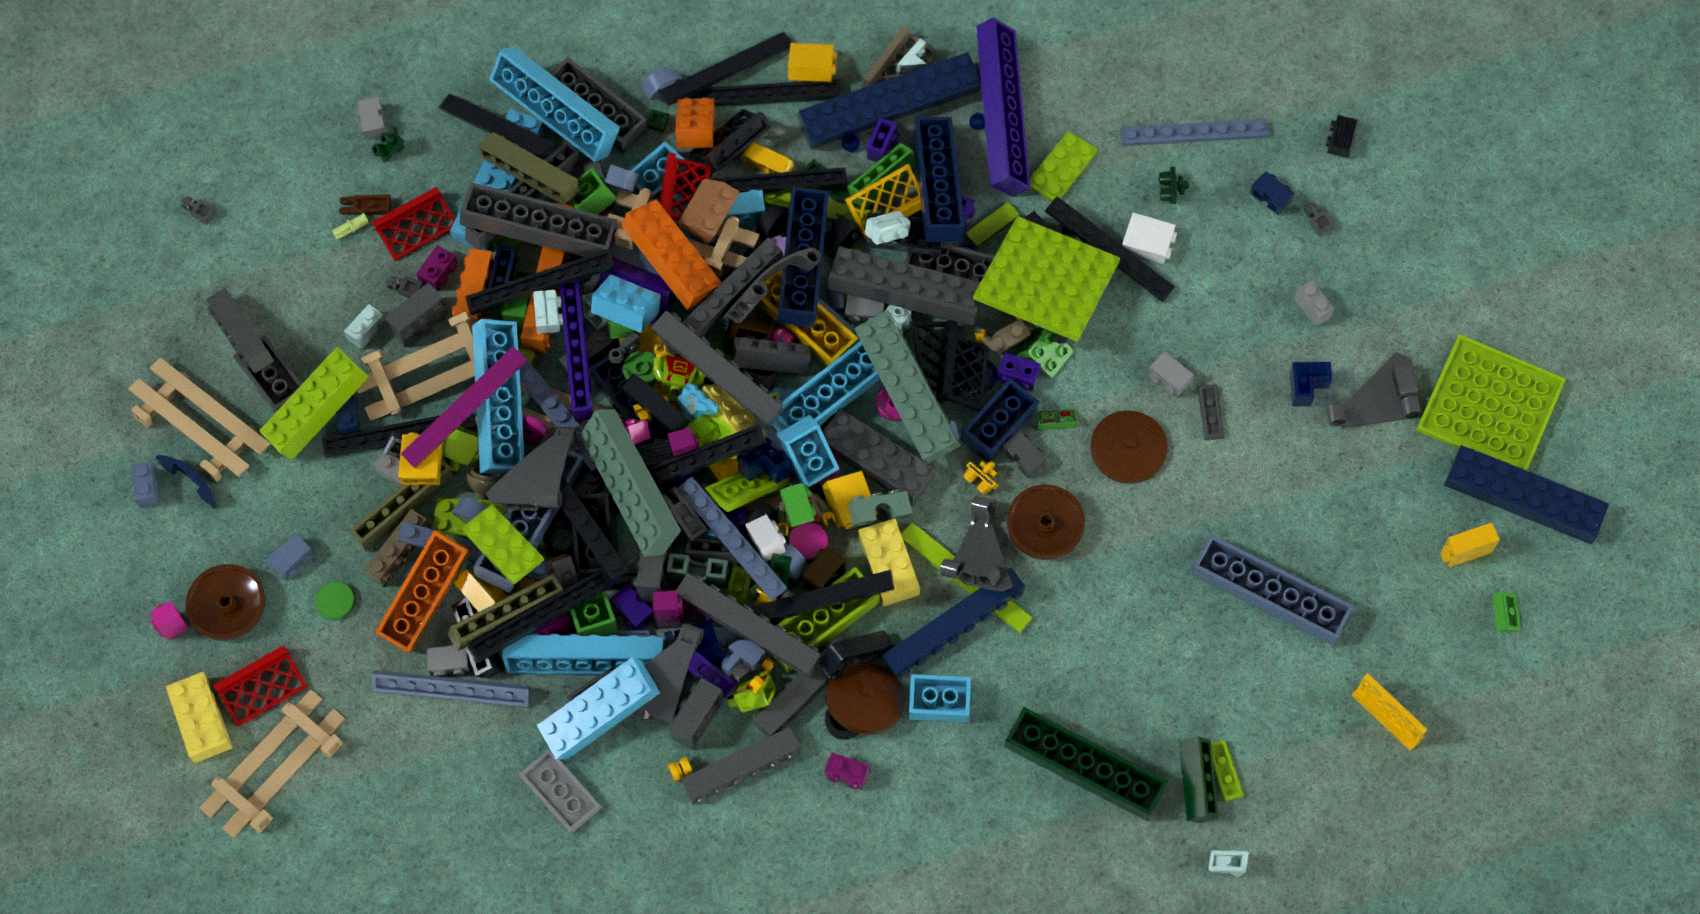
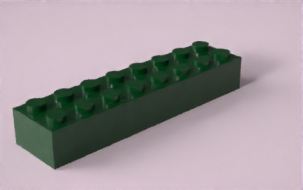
M1023 707L1005 740V748L1147 822L1152 816L1168 783L1164 778L1026 707Z

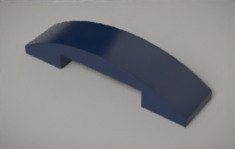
M157 455L155 457L159 464L172 475L180 470L200 488L196 491L197 494L215 509L216 502L211 490L193 468L169 456Z

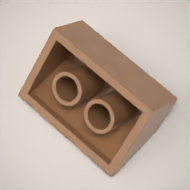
M703 179L677 225L709 244L740 192L725 182Z

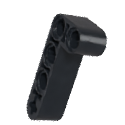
M635 373L620 387L625 397L631 402H636L671 433L683 430L690 421Z
M884 630L839 640L827 649L819 665L828 678L834 680L840 677L849 665L882 658V655L892 649L895 644Z

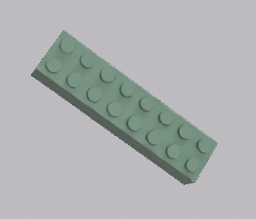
M886 310L854 328L922 459L929 464L961 446L892 314Z
M596 410L579 435L644 557L663 555L681 532V529L616 410Z

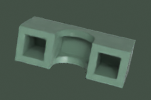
M893 490L886 495H882L880 492L872 494L871 497L864 498V495L854 497L847 505L852 527L873 523L876 520L875 508L883 509L887 514L888 520L907 518L912 514L907 491Z
M670 553L667 575L669 580L683 581L687 573L692 576L696 574L704 580L703 583L726 587L729 563L728 560L709 558L708 562H697L691 560L689 555Z

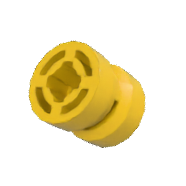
M686 756L681 758L679 762L667 764L675 783L680 781L682 777L693 773Z

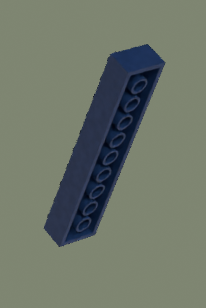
M969 52L798 110V119L811 150L875 128L879 118L892 122L979 92L981 82Z

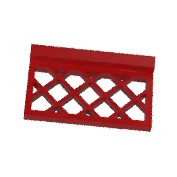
M669 152L664 167L660 204L672 220L679 221L685 211L682 204L685 202L689 204L697 191L693 185L698 182L701 184L703 179H709L711 166L676 158V153ZM677 165L685 166L687 170L681 172ZM703 170L705 175L700 177L695 171ZM690 173L695 178L691 182L685 177ZM680 178L685 183L681 187L675 182ZM689 188L694 194L687 196L683 190ZM679 193L684 199L677 201L673 195ZM677 207L681 214H673L671 210Z
M435 187L372 221V224L393 260L396 261L450 232L453 224L449 227L441 226L443 217L451 219L453 224L456 219L441 196L439 189ZM440 201L443 205L442 212L432 211L433 205ZM417 213H427L425 222L415 219ZM430 214L440 216L438 225L428 223ZM404 220L410 221L409 230L399 228L400 223ZM414 223L424 225L422 234L412 231ZM427 226L437 228L434 235H425ZM387 229L395 230L393 239L384 237L382 232ZM398 231L408 234L406 242L396 240ZM410 235L419 236V243L416 245L409 244ZM394 243L403 245V252L395 255L393 252Z
M284 645L213 685L237 727L308 688ZM288 659L291 665L289 673L278 671L280 663ZM264 672H274L271 683L260 681ZM277 673L288 676L284 687L274 684ZM290 677L299 679L302 684L296 689L287 688ZM246 682H256L253 693L243 691ZM259 683L270 686L267 697L256 694ZM273 687L284 689L279 699L270 698ZM230 691L239 692L236 703L228 702L224 695ZM242 693L252 696L249 707L239 704ZM255 697L266 699L263 708H252ZM237 708L248 709L246 717L238 721L235 715Z

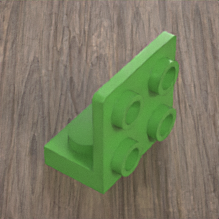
M1039 326L1018 351L1017 355L1024 359L1031 358L1034 362L1040 363L1042 371L1048 377L1053 378L1071 356L1073 349L1067 343H1056L1052 338L1053 332Z

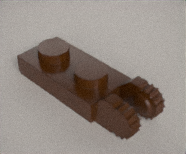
M389 194L341 197L340 203L342 205H353V207L339 208V213L341 215H361L362 213L365 215L386 214L391 211L392 197Z

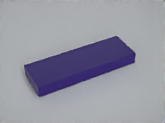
M694 651L688 671L698 679L703 678L722 689L723 698H726L737 682L728 677L698 652Z

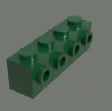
M1198 736L1181 741L1179 743L1187 821L1203 823L1218 819L1211 740Z

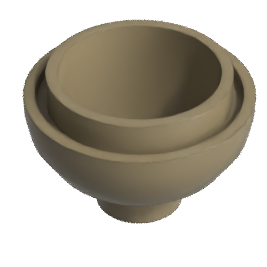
M480 466L473 467L466 474L468 485L475 491L474 496L482 500L489 499L486 492L503 477V475L480 474Z

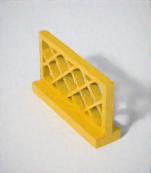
M909 164L904 165L845 199L859 227L862 238L866 239L865 226L861 223L862 214H867L864 211L866 201L875 203L872 213H876L878 204L887 207L885 214L900 211L906 217L922 209L919 184ZM905 170L909 175L907 183L899 181L900 174ZM888 180L894 181L891 192L883 190L884 184ZM898 183L906 185L903 196L895 194ZM909 187L915 188L918 196L912 199L908 198ZM872 189L879 190L876 201L867 199L869 191ZM882 192L890 194L887 205L879 202ZM894 196L902 198L901 204L897 208L891 206ZM856 198L863 199L860 210L855 209L851 201Z
M1367 673L1351 696L1411 751L1425 737L1424 734L1427 729Z

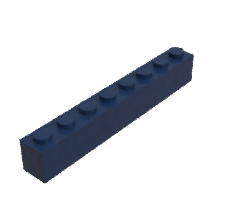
M1012 567L1007 569L1013 585L1012 588L1002 592L984 588L978 589L884 653L882 660L896 678L899 676L901 678L905 677L915 665L921 666L927 661V657L940 653L943 650V646L956 642L960 638L959 635L964 632H971L976 627L975 624L980 621H987L994 611L1003 610L1012 599L1017 600L1023 596L1025 585Z

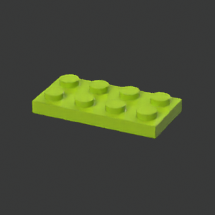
M1067 131L1030 177V189L1051 202L1057 196L1061 199L1098 153V149L1070 131Z
M766 460L704 488V491L716 504L729 512L789 485L790 478Z
M437 498L433 530H440L443 533L468 538L461 529L465 523L452 514L460 499ZM476 500L486 507L492 504L490 500ZM493 504L503 516L506 514L508 509L504 508L501 504Z
M493 504L461 528L462 532L513 585L544 561L543 556Z

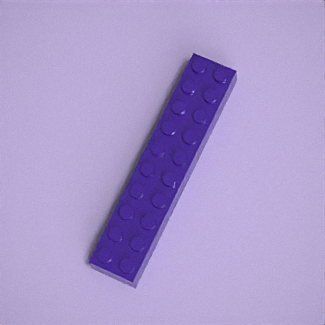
M993 17L976 26L990 186L1011 197H1015L1031 190L1016 30Z

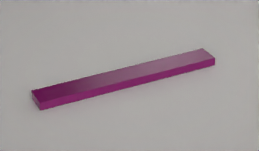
M514 346L511 347L417 437L401 455L416 468L523 366L527 359Z

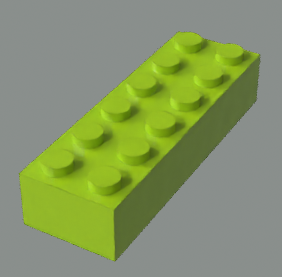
M336 347L259 430L260 433L281 454L292 461L370 376L339 347Z
M854 567L831 585L864 576ZM876 594L786 618L778 625L783 627L788 635L793 636L794 634L803 640L802 643L806 646L812 645L819 650L828 641L835 638L880 603V595ZM777 660L787 673L792 670V668Z

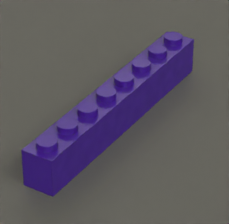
M578 280L560 286L571 407L576 422L590 420L594 414L582 290Z

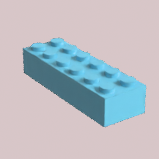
M631 657L537 726L555 758L566 761L660 694V691L642 661Z

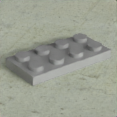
M550 749L519 774V777L570 834L575 832L602 808L559 759L555 758Z

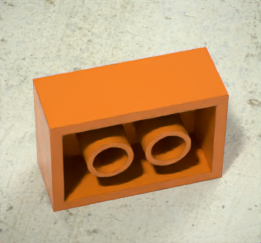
M678 99L675 127L677 148H712L715 130L714 99Z

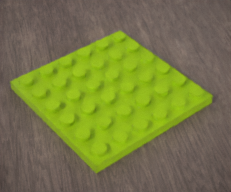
M1017 216L975 291L973 299L1078 342L1119 264L1120 257Z
M1459 334L1416 431L1459 449L1463 445L1527 471L1566 378Z

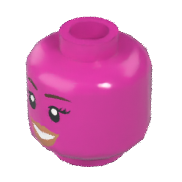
M775 326L772 329L773 333L769 341L793 343L794 334L785 327L780 326L777 328Z

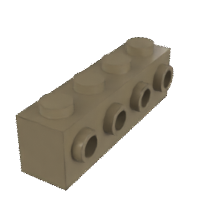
M412 509L364 569L368 578L382 587L392 579L395 571L403 565L409 553L416 548V546L398 542L397 540L403 521L430 528L428 520Z

